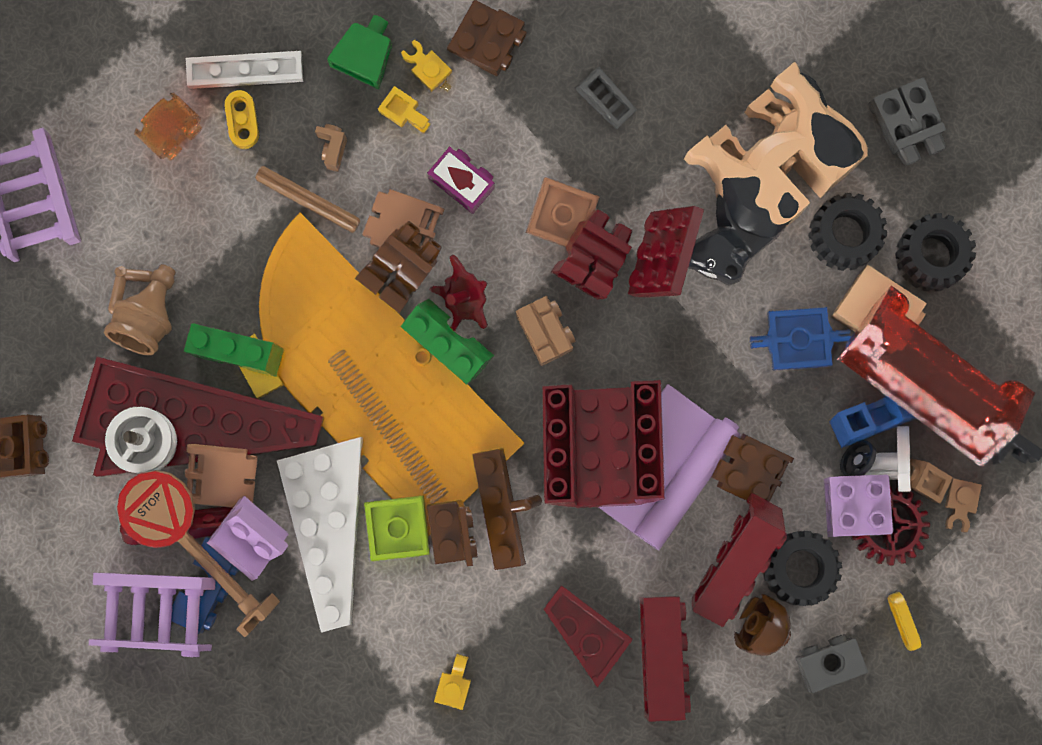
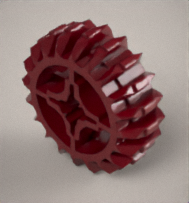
M890 486L892 523L903 524V526L895 527L892 534L882 535L886 549L878 546L871 539L870 535L851 536V540H862V543L856 549L862 551L868 548L865 558L871 559L877 554L875 559L877 564H882L886 557L888 566H893L896 558L900 564L906 563L905 553L908 557L915 558L917 555L913 547L918 550L924 549V545L918 540L919 538H929V534L922 532V528L930 527V522H922L921 517L928 515L927 510L920 512L917 510L923 502L917 500L911 503L914 493L908 492L902 497L903 492H898V487L893 494L892 487ZM893 502L901 505L908 512L911 521L899 518L896 507H893ZM903 530H911L907 542L895 550V543L898 542L899 533Z

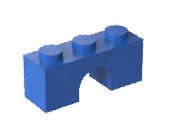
M918 382L895 390L886 397L869 405H866L864 402L838 412L829 422L841 448L918 419L930 407Z
M205 537L201 546L230 576H236L239 570L207 544L211 537ZM194 560V565L205 570L196 560ZM205 570V572L207 573L208 577H209V578H213V577ZM216 580L215 590H206L203 596H200L198 634L203 633L205 629L210 630L217 617V614L213 613L217 603H223L228 595ZM179 591L172 605L171 621L186 628L188 595H185V591Z

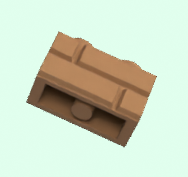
M545 296L515 311V315L541 366L573 351L572 343L576 342L568 326L562 327L558 319L562 316V313L555 300L550 302L548 297Z

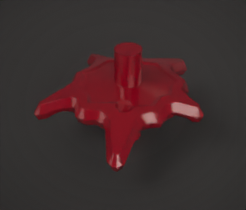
M451 255L450 261L453 266V275L445 279L444 286H432L429 290L445 300V307L453 315V323L450 328L454 332L462 320H474L482 329H485L488 323L483 309L487 300L484 291L488 283L484 280H477L473 273L466 271L457 256Z

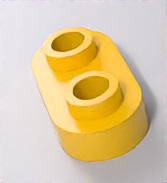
M242 90L233 91L225 100L229 137L236 147L249 149L259 139L255 103L247 92ZM238 103L246 104L243 111L236 110ZM244 130L250 132L247 139L240 138V133Z

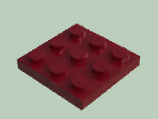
M688 206L650 213L644 224L645 234L643 241L637 249L638 259L635 270L629 278V295L635 297L681 295L704 209L697 206Z

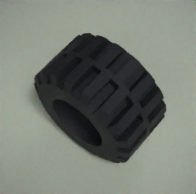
M845 193L841 197L838 194L833 196L830 201L827 200L816 212L809 226L811 231L808 236L809 240L813 242L810 247L813 252L817 250L819 253L817 258L820 261L824 259L828 262L826 266L830 268L838 266V270L844 271L846 268L855 270L859 266L867 264L883 248L885 244L883 240L887 237V230H884L887 221L886 218L881 219L880 214L883 212L881 208L875 209L872 206L874 203L872 199L869 198L865 201L862 194H857L855 197L852 196V193ZM839 217H848L855 220L863 231L861 244L855 247H848L839 243L832 231L834 220Z
M935 213L932 217L928 214L920 220H916L902 234V238L896 246L899 250L895 253V259H900V262L897 264L898 270L904 269L905 271L902 277L906 281L909 278L914 281L912 286L918 288L921 285L923 286V291L928 292L932 289H935V292L942 291L944 288L948 289L971 270L973 266L971 262L976 258V252H972V249L976 247L975 240H969L972 233L970 229L964 231L962 228L964 223L961 220L955 223L953 222L954 216L949 214L945 218H942V213ZM924 239H938L946 245L950 254L949 264L946 267H936L925 260L921 251V244Z
M811 531L788 533L783 546L780 549L775 548L771 554V562L765 571V575H763L764 580L769 584V590L774 592L778 599L791 605L812 606L820 601L827 600L829 598L828 595L834 593L838 588L836 586L837 581H841L842 577L839 574L842 562H839L837 557L840 554L838 550L833 549V543L829 539L825 540L822 538L823 535L812 533ZM796 551L811 553L818 563L817 577L810 585H795L787 576V560Z

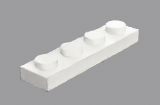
M301 51L186 58L187 87L189 89L304 82Z

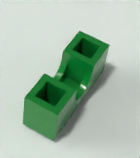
M427 299L414 308L400 327L465 384H468L482 372L494 355L474 337L467 339L454 332L447 323L451 317L433 301Z
M191 323L184 352L197 358L221 364L225 362L250 371L277 377L284 348L273 342Z

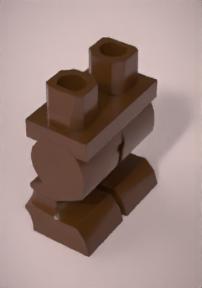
M410 221L405 223L399 230L397 228L373 255V261H370L355 277L358 282L376 295L390 278V274L397 271L396 278L392 279L379 295V298L398 313L402 311L412 297L413 292H416L438 262L436 258L442 249V246L431 238L422 248L414 243L413 240L420 230Z

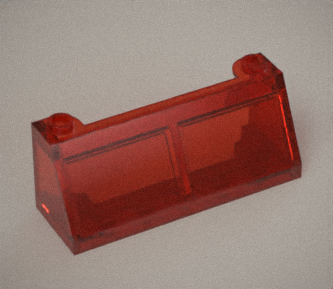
M891 285L871 308L837 359L982 467L1019 433L1035 392L1023 383L1015 380H1008L1000 386L905 316L910 307L909 300L903 293Z

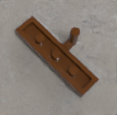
M503 448L474 453L472 456L494 569L500 570L523 566L526 564L516 512L527 511L540 506L542 498L539 495H533L526 499L513 500Z

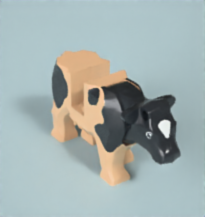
M796 62L779 74L770 86L775 92L787 97L791 103L775 98L774 94L768 89L754 100L745 111V114L750 118H760L774 125L773 134L760 139L753 147L745 151L738 139L732 136L730 129L725 125L712 137L709 138L708 135L687 152L684 158L689 165H700L706 169L715 183V195L717 198V228L696 239L688 269L695 270L707 278L719 280L728 286L738 283L742 279L749 261L775 241L785 228L795 221L810 204L808 199L786 176L792 167L812 190L822 198L868 156V147L863 136L850 121L827 105L816 81L809 75L800 73Z

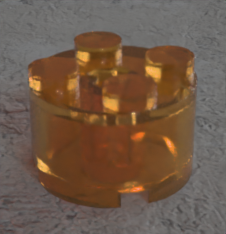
M174 92L170 93L172 98L170 101L163 98L155 104L140 121L145 126L141 131L136 128L134 135L160 159L168 158L170 161L181 152L182 148L179 145L186 138L192 140L202 130V127L199 125L201 117Z

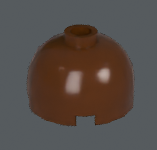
M761 594L762 598L755 596L745 605L739 619L746 618L740 634L735 632L734 639L739 649L756 656H768L777 652L789 642L791 622L789 613L782 604L765 594Z

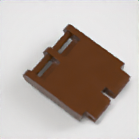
M742 434L741 438L732 435L723 454L731 458L729 462L720 459L711 477L719 481L717 487L747 501L752 492L770 502L777 486L781 487L783 482L780 480L789 462L792 463L794 458L748 435Z

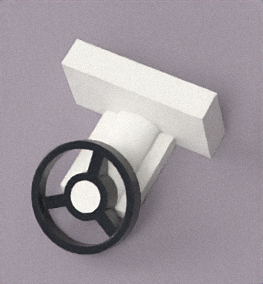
M897 426L896 453H876L874 445L866 440L852 444L842 456L840 462L842 474L845 476L887 474L889 480H898V492H911L909 426ZM867 445L870 447L869 453H857L855 451L861 446ZM852 455L851 465L853 468L851 473L848 474L846 465L849 456Z

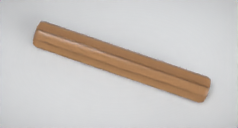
M265 166L258 170L255 177L258 182L351 233L357 230L360 224L358 217Z

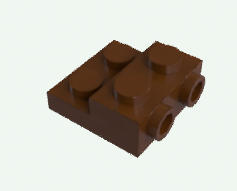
M474 0L449 43L447 51L498 77L501 70L506 72L513 60V56L510 53L514 46L520 47L526 37L527 32L524 31L525 22L501 9L496 11Z
M27 414L0 418V479L45 474V467L49 464V455L44 450L43 438L46 437L48 429L46 423L42 421V416Z

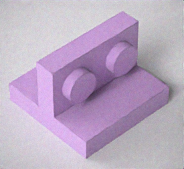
M244 496L238 500L207 544L253 581L258 578L270 560L283 554L288 547L284 540L289 534Z

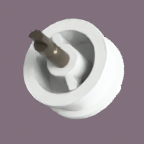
M132 407L120 412L110 422L106 431L105 445L109 457L118 467L128 472L140 474L141 472L161 470L171 461L177 447V435L174 426L163 414L146 407Z

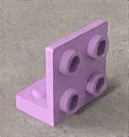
M887 474L838 476L824 479L827 537L886 535L893 533L890 481Z

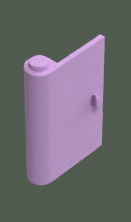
M669 384L661 392L665 499L636 506L598 507L658 551L705 487L719 460H724L726 457L723 452L731 436L734 435L738 438L741 436L737 432L739 426L726 417L723 421L713 418Z

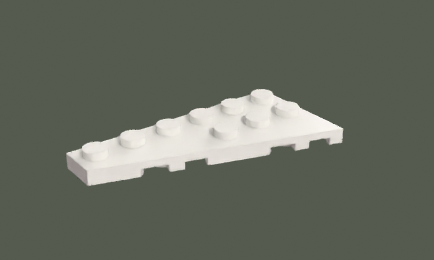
M363 437L277 460L321 633L352 624L353 577L356 562L355 544L358 529L359 479L361 475L360 462Z

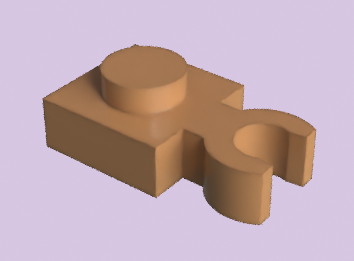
M952 478L945 507L953 509V514L946 520V529H952L954 520L959 519L962 522L961 532H968L970 521L967 513L976 514L981 484Z

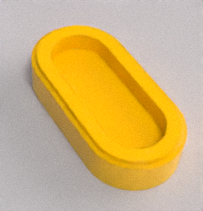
M900 592L890 594L888 596V603L905 647L910 651L921 648L919 634L903 595Z

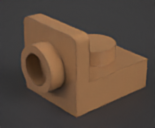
M326 124L324 128L316 126L315 133L317 137L330 141V143H325L323 147L322 160H325L324 164L327 169L339 172L347 142L344 132H341V128L334 125Z
M910 459L911 489L932 502L941 504L953 477L929 462Z

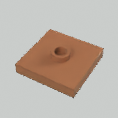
M545 177L525 233L566 247L579 222L586 221L593 210L596 209L599 197Z

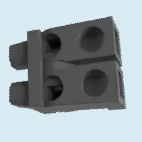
M924 77L903 85L899 89L896 88L879 95L868 103L872 114L875 115L882 129L887 144L890 146L892 155L898 154L904 166L913 164L921 159L916 147L918 144L924 143L929 156L946 149L942 136L946 128L944 123L941 122L939 112Z

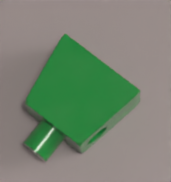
M373 15L368 27L353 23L328 56L329 66L379 90L392 49L391 39L383 35L389 24L388 21L380 16Z

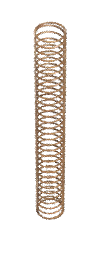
M342 350V351L338 352L337 354H335L333 357H331V358L328 360V363H331V364H330L331 367L335 366L334 369H333V371H338V372H337V376L342 375V376L340 377V380H345L343 384H344V385L349 384V385L347 386V389H351L350 394L355 393L354 396H353V398H358V399H357V403L362 402V403L360 404V407H365L364 410H363V412L369 411V412L367 413V416L373 415V416L370 418V421L376 420V421L373 423V425H378V424H379V426L377 427L376 430L382 429V431L380 432V434H381V435H382V434H385L384 437H383V439L389 438V439L387 440V444L392 443V444H391V446H392L397 440H399V439H400L403 435H405L406 433L402 434V435L399 436L398 438H396V439H394V440H392V441L389 442V440H390L393 436H395L399 431H401L403 428H401V429L398 430L397 432L393 433L392 435L386 437V435H387L389 432H391L395 427H397V426L399 425V423H398L397 425H395V426L392 427L391 429H389V430H387L386 432L382 433L383 430H384L385 428H387L391 423H393L396 419H394L393 421H391V422L388 423L387 425H385V426L379 428L380 425H382L388 418H390L391 416H393V414H391L389 417H387V418L384 419L383 421H381V422L375 424L384 414H386L387 412H389V410H387L386 412H384L382 415L378 416L377 418L372 419L380 410H382L383 408L386 407V405H384L382 408H380V409L377 410L376 412H374V413L368 415L376 406H378L379 404H381L383 401H380L378 404H376V405L373 406L372 408H370V409H368V410H365L372 402H374L375 400H377V399L379 398V396H378V397H376L374 400H372L371 402L367 403L366 405L361 406L368 398H370L371 396H373L376 392L372 393V394H371L370 396H368L367 398H365V399H363V400H361V401H358L365 393H367L368 391H370L373 387L369 388V389H368L366 392H364L363 394H361V395L355 397V395H356L361 389H363L364 387H366L367 385H369V383L365 384L362 388L358 389L357 391L352 392V390H353L356 386H358L360 383H362L363 381H365L366 378H364L363 380H361L358 384H356V385H354V386L348 388L352 382H354L356 379H358L359 377H361L363 374H360V375L357 376L354 380H352V381H350V382H348V383H345L352 375H354L355 373H357L360 369H357L355 372H353V373H352L351 375H349L348 377L341 379L348 371H350L351 369H353L356 365H353V366H352L351 368H349L347 371H345V372H343V373H341V374H338L344 367H346L347 365H349V364L353 361V360H351V361H349L347 364H345L343 367H341V368L335 370V368H336L340 363H342L343 361H345L347 358L350 357V356L348 355V356L345 357L343 360H341L339 363H337V364H335V365H332V363H333L337 358L341 357L342 355H344V354L346 353L345 350ZM409 437L406 438L405 440H403L402 442L398 443L397 445L393 446V447L390 446V448L396 447V448L394 449V451H393L394 453L400 451V452L397 454V457L403 456V457L400 459V462H403V461L407 460V461L404 463V465H403V466H408V465H410V466L407 468V471H410V470L414 469V470L410 473L411 476L417 474V475L413 478V480H417V479L421 478V479L417 482V485H419V484L425 482V483L420 487V489H424V488L428 487V488L423 492V494H426V493L432 491V492L427 496V498H431V497L435 496V497L430 501L431 504L435 503L436 501H438L440 498H442L444 495H446V494L449 492V491H446V492H444L443 494H441L439 497H437L441 492H443V491L446 489V487H445V488L441 489L440 491H438L437 493H435V494H433L432 496H430L438 487H440V486L443 484V483H440V484L437 485L436 487H434V488H432L431 490L427 491L434 483H436V482L439 480V478L436 479L435 481L431 482L430 484L426 485L425 487H423L430 479H432V478L436 475V474H434V475L430 476L429 478H427L426 480L420 482V481H421L427 474H429L433 469L429 470V471L426 472L425 474H423V475H421L420 477L416 478L423 470H425V469L429 466V464H428V465L425 466L424 468H422V469H420L419 471L413 473V472H414L420 465H422L426 460H424L423 462L419 463V464L416 465L415 467L409 469L416 461H418L421 457H423V455H421L420 457H418V458L415 459L414 461H412V462L406 464V463H407L412 457H414L419 451H417V452L414 453L413 455L409 456L408 458L402 460L409 452H411L414 448H416V446L413 447L412 449L408 450L407 452L403 453L402 455L398 456L405 448H407L410 444L413 443V442H410L409 444H407V445L404 446L403 448H401V449L395 451L401 444H403L407 439H409Z

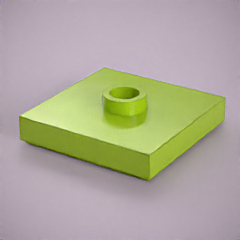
M424 495L364 502L371 562L430 555Z

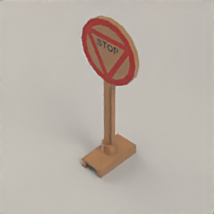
M153 470L141 472L126 483L119 494L117 511L120 524L128 536L141 545L153 548L170 546L175 542H179L239 604L238 607L246 617L237 627V630L246 637L279 604L278 598L271 593L258 602L252 594L248 595L188 533L193 523L195 508L192 495L184 482L171 473Z

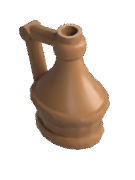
M161 264L153 272L125 269L123 266L117 267L115 269L116 276L108 307L112 318L111 322L104 328L105 336L129 351L142 355H153L158 350V343L172 330V325L169 322L166 311L165 297L167 290L174 284L175 270L164 264ZM126 281L150 282L139 294L122 300Z

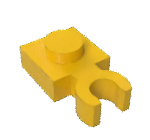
M413 40L412 45L417 49V53L411 56L403 50L401 55L406 62L416 64L411 69L412 73L432 92L452 73V70L432 50L425 55L422 45L418 41Z

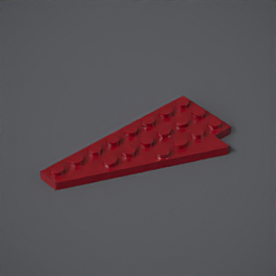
M96 357L72 442L100 449L92 476L105 477L132 473L121 469L111 460L105 445L106 431L110 422L116 415L128 408L146 407L167 417L174 426L177 435V447L173 458L164 468L189 464L190 453L187 452L188 444L248 449L247 455L316 446L324 417ZM195 454V463H198V454Z

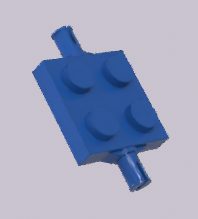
M827 307L769 311L767 313L769 326L767 335L750 336V342H753L750 344V348L768 347L771 354L773 371L831 367L833 365L831 354L833 342H850L851 335H849V329L832 331L828 322Z

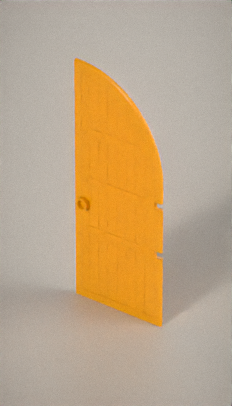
M300 212L279 237L264 270L259 297V319L262 339L284 348L277 373L280 380L308 413H312L317 407L323 412L320 415L324 417L322 427L337 443L363 437L361 457L365 455L369 462L362 469L391 499L424 495L429 537L431 531L427 505L431 504L430 501L435 496L427 498L432 491L423 494L428 487L420 489V487L425 482L417 485L421 478L413 480L417 474L411 476L410 473L414 469L407 471L410 465L403 466L407 460L400 462V459L403 457H397L400 451L394 453L393 451L396 447L390 448L392 443L387 444L389 438L383 439L385 434H380L382 429L376 430L379 424L373 425L376 421H370L373 415L367 416L369 411L363 412L365 407H360L362 402L357 403L358 398H353L355 393L350 394L351 389H347L349 384L344 385L345 380H340L342 375L337 376L338 371H333L335 366L331 367V363H328L331 357L342 350L346 351L344 355L332 363V365H335L348 355L350 356L340 363L335 370L353 360L338 374L356 365L341 379L360 369L345 383L363 374L352 382L348 388L366 378L365 381L352 390V392L357 391L369 383L355 397L373 387L358 400L361 401L376 392L361 406L366 405L379 396L365 410L383 401L368 415L386 405L372 419L377 418L387 410L389 412L384 414L375 424L393 414L379 427L381 428L396 419L383 430L382 433L399 423L386 437L403 428L389 442L404 433L406 434L391 447L408 437L409 439L395 451L413 442L398 456L415 446L416 448L409 452L402 460L417 451L419 452L406 464L423 455L409 468L411 469L426 460L413 472L415 473L429 464L416 478L433 469L420 481L422 482L436 474L423 487L438 478L439 480L427 491L443 483L430 496L445 487L446 489L437 497L449 491L433 504L462 500L464 503L479 488L472 454L503 448L507 461L525 443L468 384H465L400 327L405 321L404 318L381 300L379 293L375 295L355 279L359 272Z

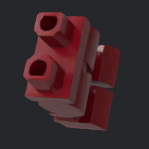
M598 209L593 210L586 221L579 222L575 229L576 231L566 245L568 257L558 261L551 270V273L571 285H576V288L597 300L607 299L608 294L613 288V280L617 278V272L622 267L626 255L629 254L632 248L628 244L632 229L618 223L615 225L612 233L604 230V227L610 217ZM591 264L592 271H591L590 274H588V273H589V265Z

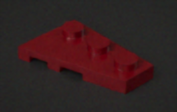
M561 585L545 606L544 611L598 688L633 639Z

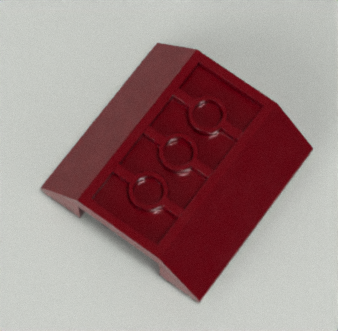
M661 380L631 382V387L588 390H575L572 385L542 386L545 504L576 508L636 506L665 499Z

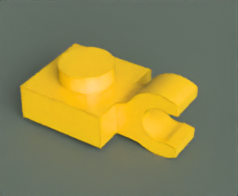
M395 86L378 108L379 113L401 128L408 121L416 129L425 133L431 125L428 118L416 111V108L419 106L418 102Z
M457 654L451 674L442 672L434 702L463 710L471 682L470 679L463 678L468 657Z

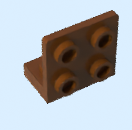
M462 500L427 505L435 565L465 560L467 567L473 566L472 558H477L478 556L474 536H469L468 528H474L470 507H465Z

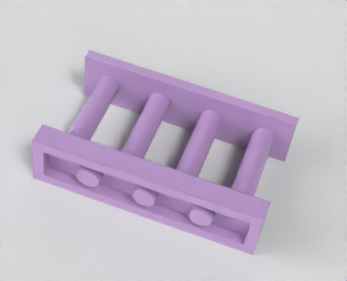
M44 128L32 131L34 141H31V145L0 154V166L32 156L40 157L42 164L39 172L0 183V251L4 257L7 256L13 262L20 261L18 249L59 237V239H63L69 245L81 242L52 139ZM40 183L48 185L50 195L46 196L47 199L8 211L5 210L1 195ZM48 210L56 213L58 222L54 223L53 227L13 238L9 222Z
M93 573V585H104V591H107L104 639H89V645L100 646V652H118L119 647L179 650L183 657H200V651H211L212 645L197 644L200 596H203L204 590H215L214 578ZM123 586L131 587V593H134L131 640L116 639L119 592H122ZM149 587L158 588V594H161L158 642L143 641L146 593H149ZM176 589H185V595H188L185 643L170 642L172 602Z

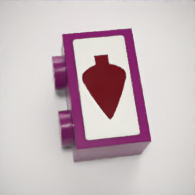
M449 146L427 172L428 179L471 214H474L495 189V183L492 181L494 177L483 167L477 169L470 163L471 158L461 149L455 151Z

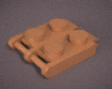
M391 189L388 194L378 191L372 212L379 214L380 217L376 218L369 215L362 235L371 239L370 245L380 248L396 228L399 230L405 223L410 221L420 230L413 242L420 247L424 236L423 247L429 238L434 239L436 233L433 231L439 215H443L445 209ZM432 212H433L434 215H433V217H432L431 223H430L429 228H428V230H427L426 227H427V224H428V222H429V220H430V216H431V214H432Z
M188 444L187 452L190 453L189 466L185 470V477L187 478V488L192 495L193 503L233 508L238 500L244 496L253 503L255 481L245 479H255L257 456L247 455L248 449ZM195 454H198V467H197V469H194V466H195ZM193 479H196L195 494L192 493Z

